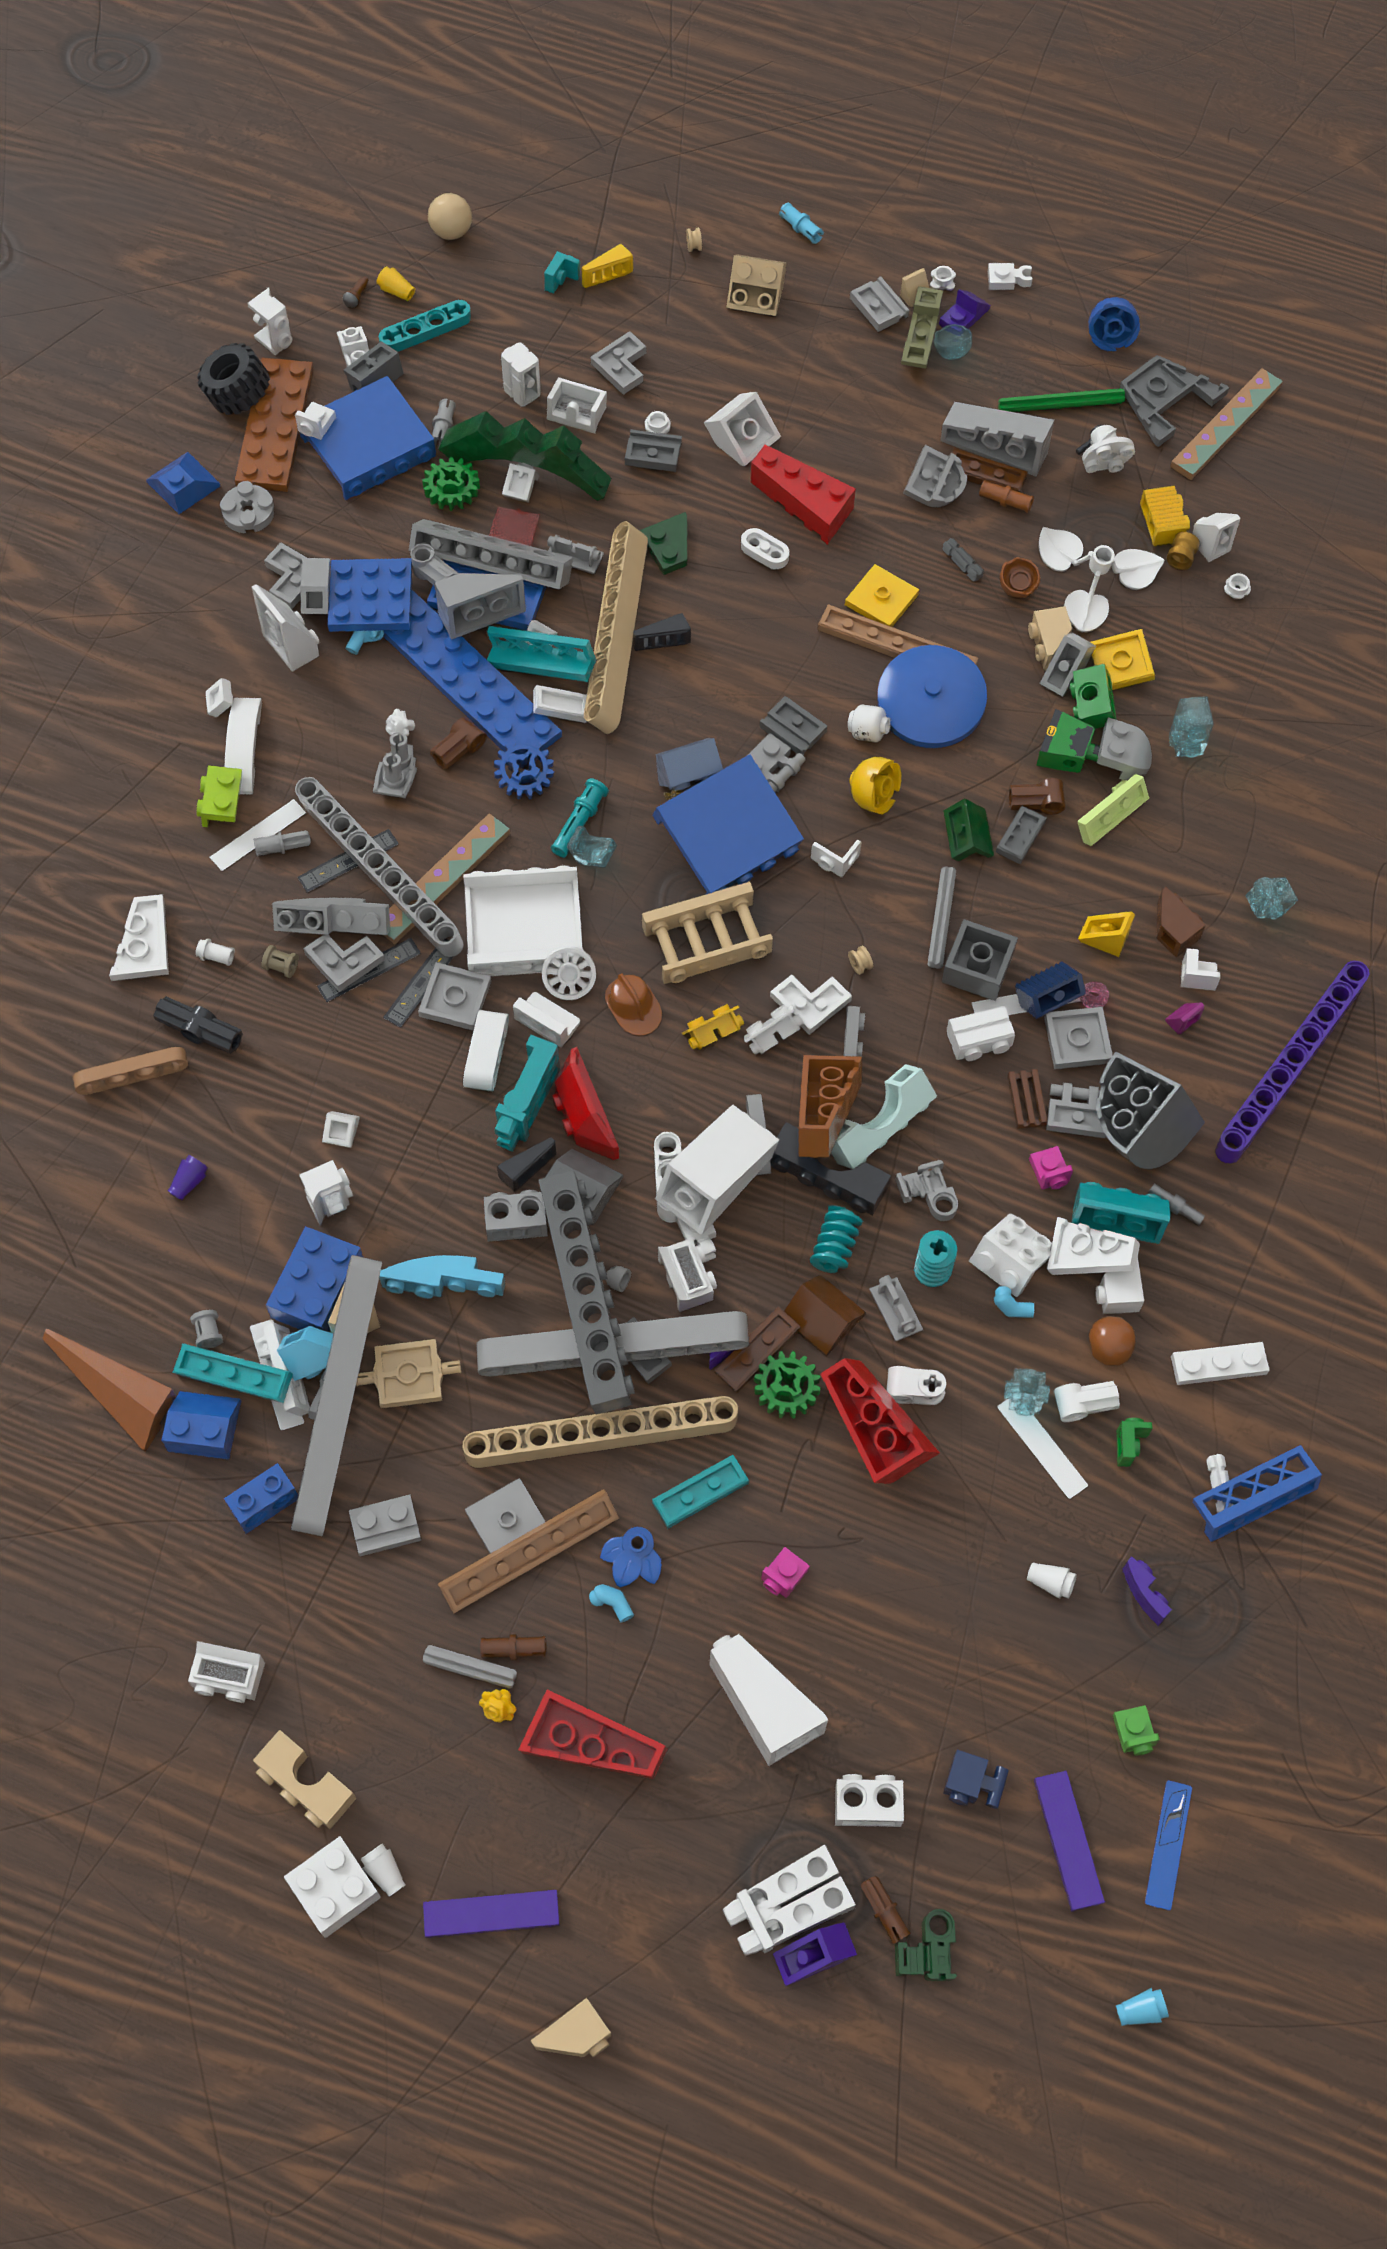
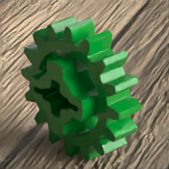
M450 457L449 462L446 463L443 459H439L440 465L438 466L433 463L430 464L431 471L425 470V478L422 479L425 497L430 498V504L433 505L438 502L439 509L442 510L447 505L449 510L453 511L455 505L463 509L464 502L471 505L472 497H478L480 480L478 478V471L473 470L471 463L464 465L462 458L458 462H454L453 457Z
M780 1351L777 1360L769 1355L767 1357L768 1366L760 1363L758 1371L761 1374H755L754 1382L759 1384L754 1387V1394L761 1395L759 1405L767 1403V1413L769 1414L775 1409L778 1410L779 1418H783L785 1412H789L793 1419L796 1416L797 1410L806 1414L807 1404L811 1406L816 1404V1398L813 1395L820 1394L821 1387L816 1385L820 1383V1375H812L816 1369L815 1364L806 1366L807 1357L804 1355L800 1360L795 1359L796 1354L794 1351L791 1352L789 1358H785L783 1351ZM772 1375L774 1382L767 1388V1379ZM807 1381L808 1389L803 1396L800 1387ZM793 1383L792 1388H790L788 1384Z

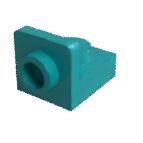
M557 251L544 272L545 290L553 294L559 285H563L566 277L574 280L579 279V259Z

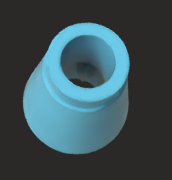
M1152 1988L1122 2002V2004L1116 2005L1122 2026L1127 2024L1160 2023L1162 2018L1169 2017L1161 1989L1152 1991Z

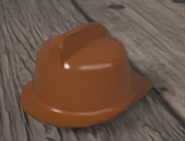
M621 973L608 986L605 992L607 1006L624 1031L632 1035L644 1036L651 1034L658 1028L662 1020V1010L645 981L638 976L623 975Z

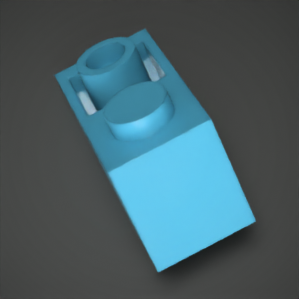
M308 1326L283 1337L277 1352L288 1371L293 1373L292 1378L294 1381L304 1377L311 1379L326 1368L333 1333Z

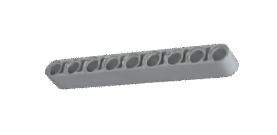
M305 777L299 780L296 784L295 792L305 810L386 896L396 904L441 954L447 957L459 954L464 944L455 924L315 778ZM365 846L363 849L357 850L359 847ZM383 863L380 867L374 868L376 865ZM400 881L398 885L391 886L393 883ZM412 900H417L416 903L408 905ZM430 918H435L433 922L426 923ZM450 936L453 937L450 941L443 942L445 938Z
M351 1255L293 1516L292 1531L323 1536L382 1261Z
M739 1311L619 1324L621 1336L616 1337L618 1347H624L628 1361L738 1350L749 1346L747 1314ZM573 1329L487 1338L477 1342L478 1374L482 1376H499L582 1367ZM598 1343L594 1351L601 1352L605 1350L608 1343Z

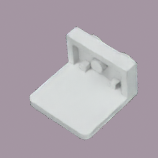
M1008 1214L983 1236L969 1262L999 1285L1009 1287L1011 1294L1018 1297L1035 1271L1051 1256L1052 1243L1047 1237L1028 1226L1023 1219L1013 1214Z

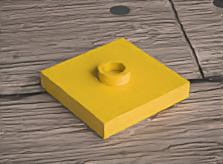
M874 564L845 599V606L868 619L893 627L919 595V589Z
M1142 629L1091 642L1096 645L1091 655L1094 666L1105 663L1111 676L1113 690L1155 680L1154 670Z

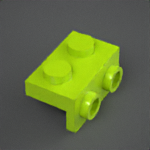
M208 765L207 776L201 777L200 792L204 793L203 800H198L197 816L202 819V827H208L209 820L236 821L242 769Z

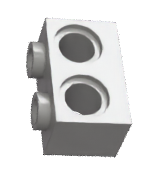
M525 1190L520 1194L511 1195L498 1192L489 1197H484L488 1242L548 1236L546 1211L541 1192ZM528 1209H535L536 1211H538L533 1216H526L523 1214ZM497 1212H506L508 1214L502 1219L493 1217Z

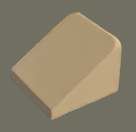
M924 268L902 278L900 296L909 307H914L918 286L929 288Z

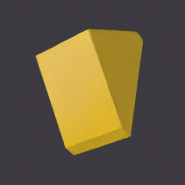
M1130 911L1088 916L1078 940L1081 943L1119 957L1129 935L1135 914Z

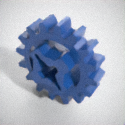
M518 738L513 747L508 742L505 744L506 752L498 751V757L501 760H494V767L499 769L494 772V777L497 779L502 778L499 781V788L507 786L508 796L513 792H517V799H521L522 794H527V797L532 799V792L536 791L537 794H542L541 786L549 788L550 781L547 778H552L554 771L548 768L553 767L554 762L552 759H547L549 756L548 749L540 751V742L532 746L529 738H527L525 744H521ZM537 759L542 765V772L535 765ZM529 763V771L524 770L519 774V767L524 768ZM505 766H508V769L513 773L511 779L506 774Z

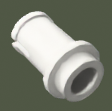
M208 938L206 940L201 939L196 948V956H199L202 961L209 959L226 964L227 966L231 965L235 954L234 948L212 943L211 939Z

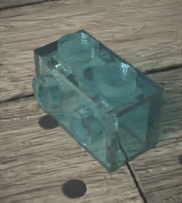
M1208 696L1180 699L1171 730L1169 731V743L1171 747L1174 746L1176 757L1186 756L1192 758L1204 754L1214 725Z

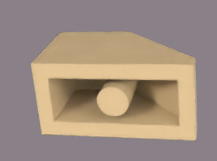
M586 1998L533 2038L531 2043L536 2050L585 2057L590 2053L592 2057H595L609 2046L607 2039L611 2037V2032Z

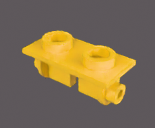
M726 1004L712 1011L715 1017L705 1021L703 1016L687 1023L689 1029L682 1032V1035L689 1032L691 1038L688 1039L690 1047L700 1050L702 1047L717 1041L713 1031L716 1028L721 1038L741 1029L740 1026L744 1025L742 1017L740 1015L735 1016L734 1010L738 1009L739 1006L737 1005L730 1009L729 1005Z

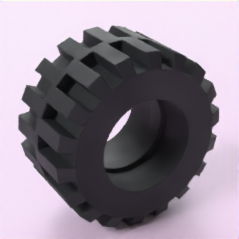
M231 343L229 346L224 345L219 350L213 351V354L208 356L204 360L205 363L199 368L200 372L197 375L199 380L197 382L198 386L220 413L225 412L226 415H231L232 413L239 414L243 410H249L252 405H256L259 402L258 400L265 395V390L268 389L270 377L267 369L254 351L243 343Z

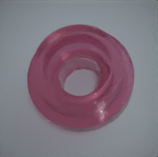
M1094 981L1084 985L1086 994L1080 998L1087 1008L1104 1007L1107 1004L1109 991L1104 984ZM1090 992H1096L1100 996L1095 997Z

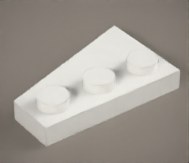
M162 894L134 897L125 924L122 943L119 944L116 952V962L109 974L111 981L169 974L165 902Z
M1057 1217L1047 1270L1052 1275L1135 1271L1140 1244L1133 1237L1107 1230L1102 1232L1091 1229L1089 1225L1082 1223L1077 1225Z

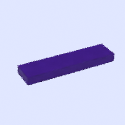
M1067 1771L1035 1778V1787L1071 1912L1103 1904L1105 1901Z
M557 1890L423 1902L425 1938L560 1926Z

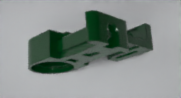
M935 1909L924 1917L922 1921V1943H918V1947H907V1942L895 1944L896 1976L924 1975L927 1981H951L956 1978L957 1974H951L950 1944L956 1942L955 1922L949 1912L943 1909ZM939 1916L945 1920L947 1930L944 1935H936L931 1931L929 1923L932 1917ZM903 1948H906V1966H904Z

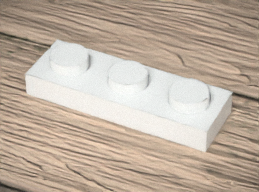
M1263 1342L1174 1352L1171 1355L1177 1385L1267 1375L1269 1372Z

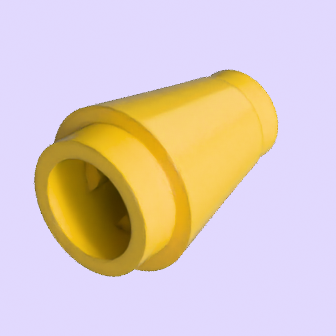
M387 266L382 269L376 281L382 291L406 301L413 297L416 290L395 268L390 269Z

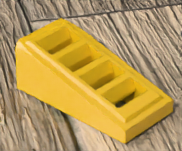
M622 244L617 245L582 267V285L584 288L591 287L633 272V255Z

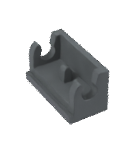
M382 341L344 369L349 386L353 392L386 376L394 382L404 374L399 353Z

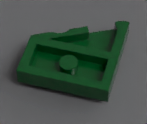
M686 512L640 530L647 536V549L663 575L687 566Z

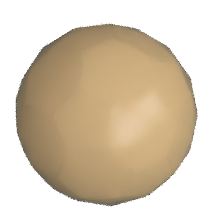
M445 193L436 197L430 204L428 222L436 235L446 240H454L462 237L469 230L472 223V212L464 198L457 194Z

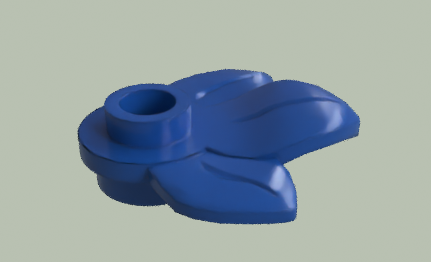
M633 1527L623 1537H615L608 1540L602 1548L600 1558L607 1562H614L612 1568L613 1578L618 1587L631 1584L639 1575L646 1581L655 1584L661 1573V1558L653 1549L654 1539L646 1528ZM637 1536L641 1537L644 1541L640 1549H636L632 1545V1540Z

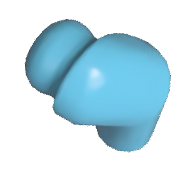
M354 631L345 649L357 655L363 643L381 640L384 631Z
M601 1584L590 1592V1602L594 1606H602L603 1604L612 1606L620 1623L628 1621L634 1616L624 1594L620 1590Z

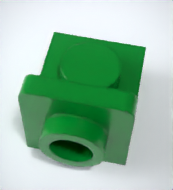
M1128 1418L1120 1423L1116 1430L1117 1466L1130 1467L1134 1459L1139 1457L1140 1440L1135 1437L1147 1438L1153 1429L1152 1422H1144L1141 1418Z

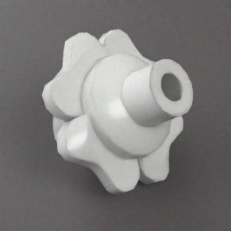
M395 709L393 714L386 720V731L390 735L399 732L400 741H402V733L408 736L409 731H413L415 728L414 721L408 720L405 711H400L399 709Z

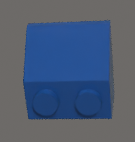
M180 1391L168 1410L162 1442L167 1451L229 1459L241 1399Z

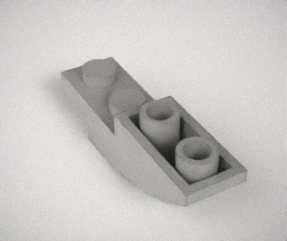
M307 898L272 903L274 931L329 935L332 931L387 935L390 932L389 904L366 903L365 899Z

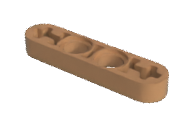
M171 1047L78 1071L73 1075L75 1091L81 1095L93 1094L181 1071L188 1066L186 1051L181 1047Z

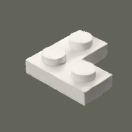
M790 975L770 992V997L779 1006L785 1005L787 1008L791 1005L794 1006L795 1011L791 1014L793 1016L798 1014L804 1022L801 1027L809 1035L852 1000V995L833 977L810 993L793 975Z

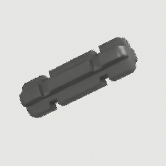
M954 538L945 541L942 549L948 556L952 555L951 559L964 573L968 572L967 576L973 582L981 579L984 569L978 563L974 564L976 561L963 547H959L960 544Z

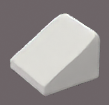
M333 1111L327 1113L322 1142L351 1148L360 1117Z

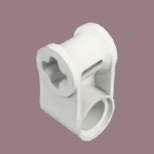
M893 1366L888 1369L887 1392L898 1404L912 1403L931 1406L937 1405L944 1399L946 1379L939 1371L913 1369L905 1366ZM929 1384H935V1392L929 1391Z

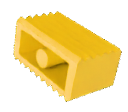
M1175 486L1143 490L1140 505L1155 547L1168 543L1172 544L1176 534L1189 531L1188 515H1183V499L1181 494H1177Z

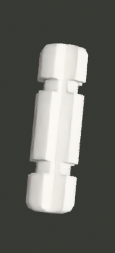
M1222 1454L1209 1456L1207 1466L1208 1471L1212 1472L1210 1480L1213 1489L1229 1481L1228 1471L1224 1470L1226 1467L1225 1457ZM1217 1501V1513L1224 1510L1226 1502Z

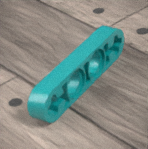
M455 300L386 327L379 333V343L382 341L399 352L462 327L471 320L470 305L466 301ZM434 319L443 321L440 325H432L430 322ZM411 328L420 330L419 333L414 335L409 334L407 331Z

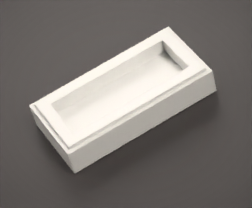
M536 685L533 690V713L586 723L584 709L587 695Z

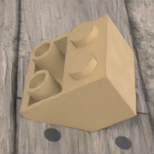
M734 255L726 308L776 316L783 290L787 263Z

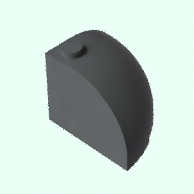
M1115 1052L1109 1060L1099 1082L1101 1085L1099 1098H1096L1097 1116L1106 1137L1122 1156L1140 1168L1153 1169L1168 1163L1188 1145L1205 1121L1181 1084L1118 1052Z

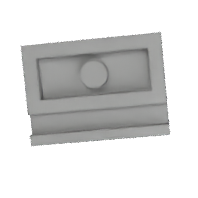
M879 277L874 283L870 281L850 292V299L878 332L899 322L900 318H907L909 315L907 306L882 277Z
M410 1494L349 1510L360 1557L421 1541Z

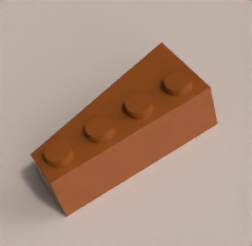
M803 1055L799 1115V1157L817 1158L830 1156L862 1085V1057Z

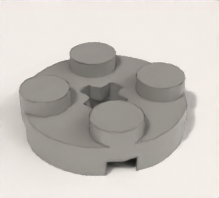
M249 481L240 482L237 487L229 490L220 502L225 524L239 533H246L245 530L254 529V532L260 531L267 527L274 518V503L270 493L258 485H252ZM245 506H252L253 508L251 511L248 509L242 511Z

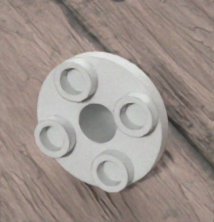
M1103 425L1097 427L1091 433L1092 441L1090 443L1092 446L1082 456L1086 472L1093 473L1108 469L1109 472L1114 473L1122 470L1124 463L1135 454L1133 441L1126 437H1117L1115 432L1117 428L1113 426Z

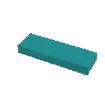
M731 1455L652 1499V1503L668 1529L749 1484V1480L735 1456Z

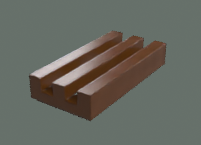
M1032 1069L1031 1072L1022 1070L1015 1074V1071L1009 1072L1008 1082L1017 1129L1046 1126L1047 1117L1038 1069ZM1028 1080L1032 1081L1038 1120H1035ZM1016 1081H1021L1028 1121L1023 1120Z

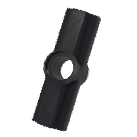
M167 996L159 1000L153 1015L156 1021L178 1030L189 1041L196 1044L205 1042L229 1054L237 1050L243 1035L241 1029L217 1019L212 1012L204 1007L194 1006L192 1008Z

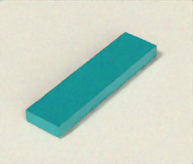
M182 1344L173 1373L179 1376L284 1403L293 1373L187 1344Z

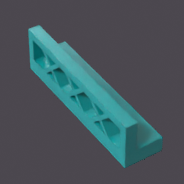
M489 626L487 631L492 643V649L487 661L496 669L588 682L597 661L590 641L587 639ZM499 637L504 638L508 641H502ZM574 648L583 649V652L577 651Z

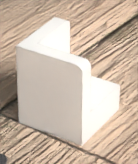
M1187 948L1182 961L1181 987L1215 991L1220 980L1217 964L1198 961L1199 950Z

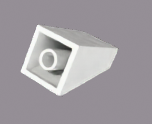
M732 1105L668 1163L655 1199L702 1235L772 1158L779 1139L769 1130L751 1119L748 1114Z
M738 1634L733 1638L730 1635H726L713 1644L714 1648L710 1651V1667L768 1766L825 1733L828 1722L826 1715L741 1635Z

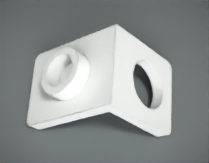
M857 840L843 858L814 842L811 850V859L817 862L822 869L832 871L842 878L859 857L862 842Z

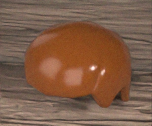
M1020 557L1005 562L999 576L1001 588L1008 596L1013 598H1025L1033 594L1038 589L1041 578L1038 567L1031 560Z
M1107 1316L1096 1320L1092 1325L1089 1333V1342L1092 1348V1355L1096 1360L1105 1365L1118 1366L1127 1362L1134 1352L1136 1340L1134 1329L1121 1317Z

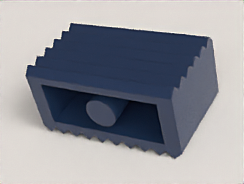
M1060 961L1059 964L1056 963L1054 967L1046 968L1045 971L1041 970L1040 974L1031 975L1030 979L1026 978L1025 981L1022 980L1015 985L1021 1008L1026 1010L1027 1013L1029 1012L1030 1015L1032 1014L1033 1017L1035 1016L1036 1019L1086 994L1082 974L1063 961Z

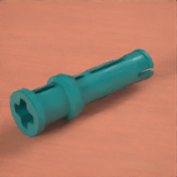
M592 778L588 779L582 795L575 799L574 811L550 847L551 851L557 856H567L588 818L597 813V806L602 797L608 795L609 790L602 782Z

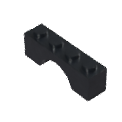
M786 1122L777 1136L779 1142L770 1159L771 1166L781 1173L788 1172L796 1176L806 1186H815L823 1190L828 1197L834 1200L841 1199L847 1202L852 1209L859 1213L866 1212L873 1216L889 1188L891 1175L866 1162L852 1170L836 1171L822 1165L817 1158L799 1157V1128Z

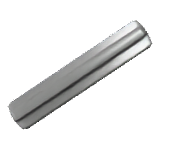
M428 1645L424 1651L423 1662L425 1664L509 1689L515 1684L517 1672L514 1669L432 1645Z

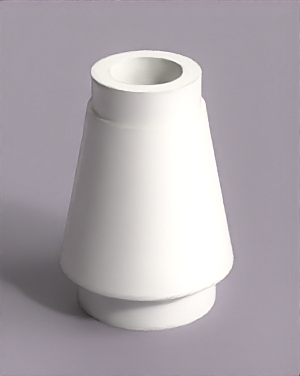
M1033 1562L1028 1572L1027 1581L1033 1582V1584L1059 1599L1062 1596L1069 1598L1073 1591L1077 1574L1070 1572V1568Z
M383 1843L360 1859L364 1864L362 1869L389 1897L406 1885L402 1880L403 1878L391 1849L387 1850Z

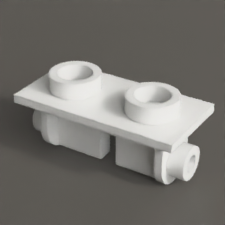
M785 1005L780 1006L770 1014L772 1016L771 1019L763 1024L761 1021H757L746 1029L748 1033L744 1035L745 1042L753 1041L749 1046L755 1055L759 1052L763 1054L778 1044L777 1039L773 1035L776 1031L779 1032L784 1040L801 1029L800 1026L804 1022L798 1014L795 1016L791 1014L795 1011L793 1005L788 1008Z

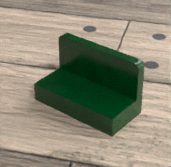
M964 798L943 810L952 859L959 862L975 852L987 858L994 856L985 808Z

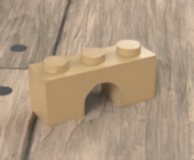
M279 1730L253 1759V1762L259 1768L255 1773L269 1786L273 1782L278 1784L283 1789L280 1795L293 1807L300 1803L308 1810L304 1816L317 1828L324 1824L330 1830L356 1800L355 1795L330 1772H327L314 1785L299 1783L297 1772L308 1756L302 1748Z

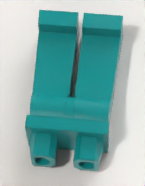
M530 1035L526 1043L528 1061L514 1090L509 1091L505 1095L504 1105L499 1103L495 1110L497 1125L494 1130L495 1134L499 1136L496 1141L497 1145L510 1151H514L519 1140L527 1141L529 1129L561 1069L558 1045L534 1035Z

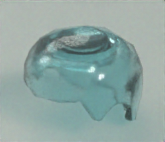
M952 324L945 326L940 331H936L934 339L936 351L945 359L958 360L963 358L972 347L973 338L971 330L961 325Z

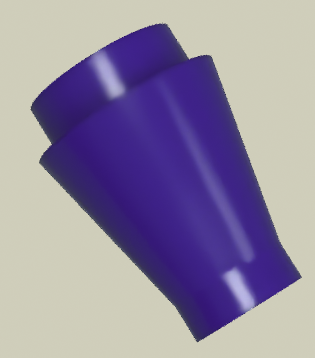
M188 1155L185 1160H181L172 1184L167 1191L183 1201L185 1196L207 1176L205 1173L208 1167L196 1158Z

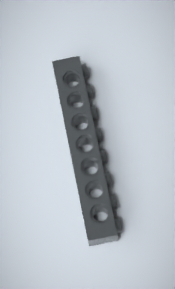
M574 1170L539 1179L591 1407L597 1415L632 1405L630 1395L635 1393L631 1376H625L623 1368L624 1365H628V1360L624 1347H618L616 1337L621 1336V1331L617 1318L612 1319L609 1310L614 1308V1302L610 1289L605 1290L603 1280L608 1278L603 1261L598 1263L596 1253L600 1252L601 1248L597 1234L591 1235L589 1225L594 1224V1219L590 1206L585 1207L583 1198L588 1197L584 1180H578ZM567 1203L575 1204L569 1211L561 1210ZM572 1231H581L578 1237L574 1239L568 1238ZM579 1258H588L583 1266H574ZM588 1285L595 1286L590 1294H581L584 1287ZM592 1314H601V1318L597 1322H587ZM598 1343H608L605 1350L601 1352L594 1351ZM608 1370L615 1371L612 1379L607 1381L601 1380L604 1372Z

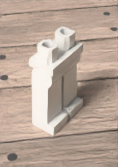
M825 1845L768 1877L749 1890L744 1889L737 1893V1899L723 1909L731 1927L747 1919L752 1928L751 1931L737 1938L745 1956L761 1950L765 1954L772 1950L774 1946L855 1908L856 1904L842 1877L838 1878L839 1872ZM824 1883H828V1884H826V1885H824V1886H822V1887H820V1888H818V1889L812 1891L811 1893H809V1894H807V1895H805V1896H803V1897L797 1899L796 1901H794V1902H792V1903H790V1904H788V1905H786V1906H784V1907L781 1908L782 1905H784V1904H786V1903H788V1902H790V1901L796 1899L797 1897H799V1896H801V1895H803V1894H805V1893H807V1892L813 1890L814 1888H816V1887H818V1886H820V1885H822V1884H824Z

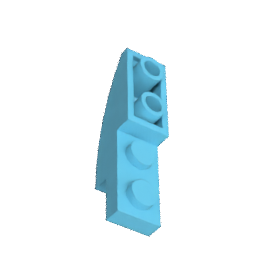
M442 1255L408 1260L381 1270L379 1276L382 1287L387 1291L398 1294L403 1293V1291L413 1292L422 1298L441 1297L444 1286L455 1292H464L465 1290L477 1291L478 1294L485 1297L503 1296L505 1289L503 1273L478 1270L476 1257Z

